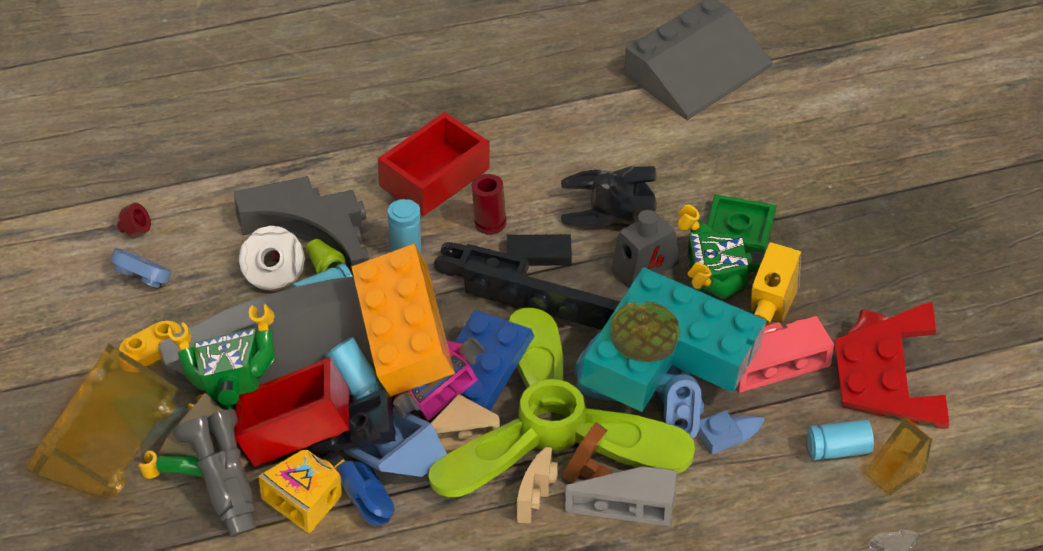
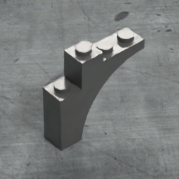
M306 176L233 191L236 216L243 236L251 234L259 228L276 226L283 227L290 233L295 234L296 238L308 242L320 239L345 256L346 266L349 268L352 276L351 266L370 260L366 247H360V244H362V220H366V211L363 201L357 202L353 190L320 196L318 188H312L309 177Z

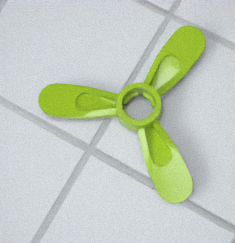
M522 308L516 310L510 316L509 321L532 329L534 338L517 365V369L526 386L518 406V418L471 440L440 458L430 467L428 478L432 490L437 494L445 497L464 496L506 471L534 448L542 451L545 447H550L552 452H561L572 447L575 443L580 444L595 422L608 430L596 452L636 468H663L677 471V474L686 471L692 464L695 456V445L690 434L679 427L633 414L587 409L584 397L578 388L563 381V351L556 322L551 315L543 310ZM544 413H557L567 418L559 421H547L537 416Z

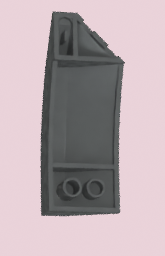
M354 276L306 284L265 295L231 307L189 328L192 333V339L189 343L190 347H194L193 342L255 327L258 331V324L249 317V308L254 305L258 309L259 318H261L265 312L264 304H266L275 315L274 321L268 326L269 330L273 333L275 359L266 373L261 376L259 385L326 359L324 356L326 352L350 337H354L375 370ZM184 331L176 334L175 337L182 336ZM170 338L160 342L158 348L164 370L175 376L179 373L185 375L177 353L180 351L179 346L175 345Z

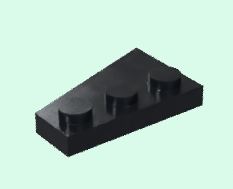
M386 389L350 402L349 430L337 437H330L314 443L303 450H308L313 454H320L396 441L392 398Z

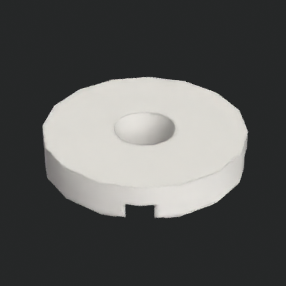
M276 226L259 228L251 233L252 235L242 244L239 254L241 272L249 283L260 290L274 292L286 289L296 282L303 271L305 261L303 246L296 236L283 227ZM271 250L278 251L280 254L279 262L273 267L265 266V254Z

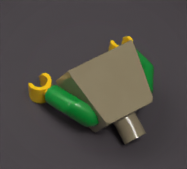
M206 393L201 394L196 398L197 403L195 405L187 404L189 412L178 425L201 416L209 417L213 413L233 408L230 405L227 406L215 402ZM173 431L166 437L159 452L161 456L157 458L155 452L147 451L144 454L147 464L140 463L138 465L142 476L147 479L155 478L160 473L201 476L204 478L202 471L197 465L199 459L191 443L178 442L174 437ZM210 432L215 453L220 452L214 434ZM241 454V464L243 469H245L250 460Z

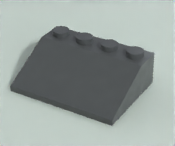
M703 0L625 48L624 75L683 118L689 120L772 67L773 62L733 10L718 0Z

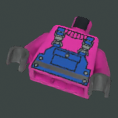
M475 337L467 339L464 343L447 341L455 374L395 395L393 405L402 419L406 418L407 413L416 409V411L420 410L426 420L429 421L450 404L458 394L461 395L478 380L467 361L474 365L477 355L485 353L487 350Z

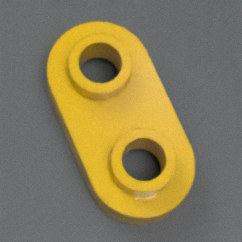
M160 321L126 338L119 347L123 365L131 369H141L160 360L161 356L158 347L160 342L170 338L168 328L171 327L176 335L182 332L181 327L173 321Z

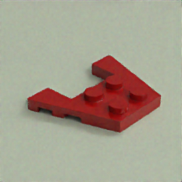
M927 302L835 339L842 407L881 416L889 414L906 418V421L919 423L921 421L935 424L937 428L949 429L950 423L946 395L909 397L902 338L936 335L933 302Z

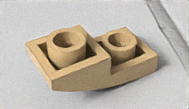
M545 447L535 457L523 477L517 498V523L531 524L533 510H539L541 497H549L550 483H557L558 462H552V448Z

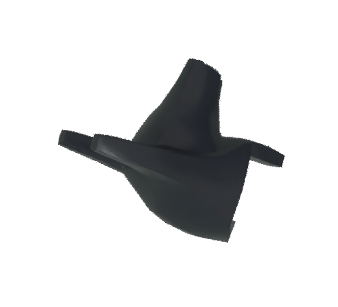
M630 166L616 171L595 169L582 171L564 178L561 181L562 188L591 190L592 209L561 215V222L582 229H601L614 224L630 226L638 221L640 212L644 210L655 212L657 207L656 197L646 182L656 181V168L654 166Z

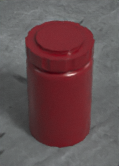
M494 174L480 175L471 184L475 227L479 232L487 235L497 234L503 231L507 224L503 181Z

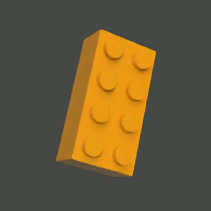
M415 243L351 266L376 374L390 397L455 374L428 266Z

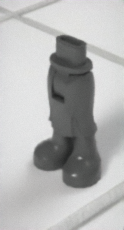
M233 409L219 411L209 417L201 416L172 429L174 437L178 442L191 443L199 459L197 465L203 473L211 505L218 516H222L219 518L220 522L226 523L230 537L256 529L252 513L256 512L253 505L252 490L241 464V450L237 449L234 427L238 419L236 411ZM210 432L214 434L220 452L215 453Z

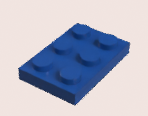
M474 310L455 342L464 343L467 339L475 337L487 351L477 355L474 365L467 361L478 380L461 395L491 411L533 340L534 334L530 328Z

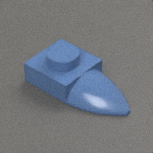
M723 411L700 420L697 434L710 453L714 454L750 439L760 430L765 419L755 415L730 416L727 411Z

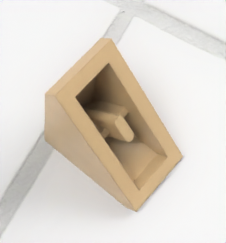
M458 394L431 424L444 449L451 450L457 449L471 440L499 428L500 420L497 414Z

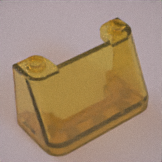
M108 344L64 412L40 443L25 469L38 477L107 500L110 494L117 497L128 481L123 477V474L159 418L167 420L177 405L172 398L179 388L111 344Z

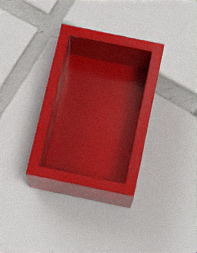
M443 112L378 158L379 186L399 200L414 201L420 207V215L424 217L472 182L476 177L490 169V145L487 139L446 112Z
M330 357L261 384L254 392L239 395L238 402L236 403L238 422L235 426V439L253 466L256 467L266 462H273L279 457L296 450L306 449L310 445L327 438L337 437L341 433L348 431L349 386Z

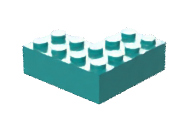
M643 267L585 355L580 384L641 412L671 365L734 392L745 374L746 368L749 367L761 347L767 320ZM637 310L653 311L662 315L674 326L677 333L676 346L670 354L662 359L643 361L631 358L616 347L612 338V328L617 319L628 312ZM636 312L629 313L627 315L632 317ZM644 312L649 316H652L654 314L650 312ZM640 314L635 320L643 324L647 318ZM661 316L655 318L661 324L666 322ZM622 317L617 323L623 326L628 319ZM653 322L647 326L653 332L660 327ZM631 323L626 329L634 333L639 327ZM669 324L667 327L674 331L671 324ZM616 326L614 327V333L619 330ZM643 330L638 336L646 341L651 334ZM663 330L659 335L667 339L672 334ZM622 331L617 337L626 341L630 335ZM675 337L670 341L673 345L675 344ZM655 338L650 344L658 348L663 342ZM633 339L629 345L638 349L642 343ZM615 340L616 343H617V346L619 347V346L621 345V343L618 342L617 340ZM666 345L661 351L667 354L672 348ZM625 347L623 349V351L628 355H632L634 353V351H632L628 347ZM646 347L641 352L649 357L654 351ZM657 354L653 359L661 358L662 356ZM637 355L635 357L637 359H644L640 355Z

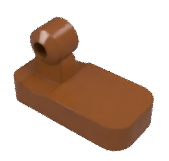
M595 422L562 474L564 479L574 483L579 475L586 479H592L612 474L609 468L599 465L591 459V456L608 431L606 428Z

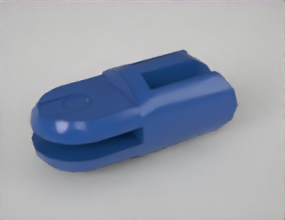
M346 461L339 464L336 471L341 476V485L362 518L375 526H382L388 523L395 510L394 504L373 468L364 462Z

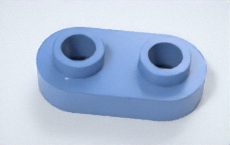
M115 248L110 260L115 264L114 270L130 276L136 273L142 276L141 282L157 288L160 287L161 283L168 284L172 270L123 249Z
M680 374L668 381L665 387L663 411L664 423L683 429L690 434L692 439L697 435L700 427L702 397L701 389L695 378L690 375ZM680 387H687L684 393H676ZM677 419H685V421L682 424H675V421Z

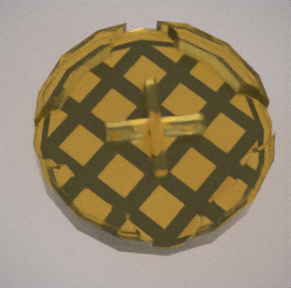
M646 301L645 305H636V302L628 303L618 309L612 318L610 338L614 347L630 359L649 363L660 361L671 355L676 349L680 337L679 323L672 312L657 303Z

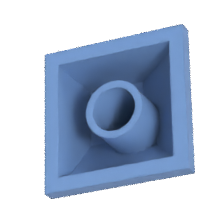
M395 407L393 408L396 441L344 449L346 454L380 471L418 477L428 474L430 467L437 460L447 455L431 423L409 413L406 414L405 419H402Z

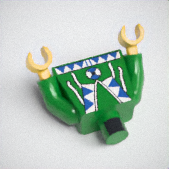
M685 205L678 212L679 217H681L678 220V226L684 231L691 228L687 253L690 270L687 274L689 277H692L691 283L694 289L711 297L716 296L719 299H726L737 292L744 291L747 288L748 272H758L764 258V253H745L741 236L724 234L711 229L703 221L698 220L700 215L695 207Z
M264 304L265 312L261 318H259L258 309L254 305L249 308V317L258 324V331L255 327L193 342L194 347L189 346L192 333L185 323L182 322L184 334L180 337H175L173 329L169 327L168 335L170 339L180 348V351L177 353L187 380L198 390H206L208 396L214 401L218 400L221 404L227 406L237 403L239 395L257 390L261 376L266 373L275 359L273 333L268 327L272 324L275 317L271 308Z

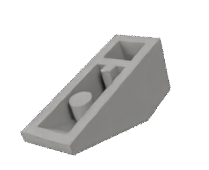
M638 467L567 484L565 512L671 526L676 495L677 471L663 468Z

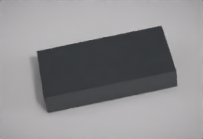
M571 234L507 235V254L527 258L529 266L572 265Z

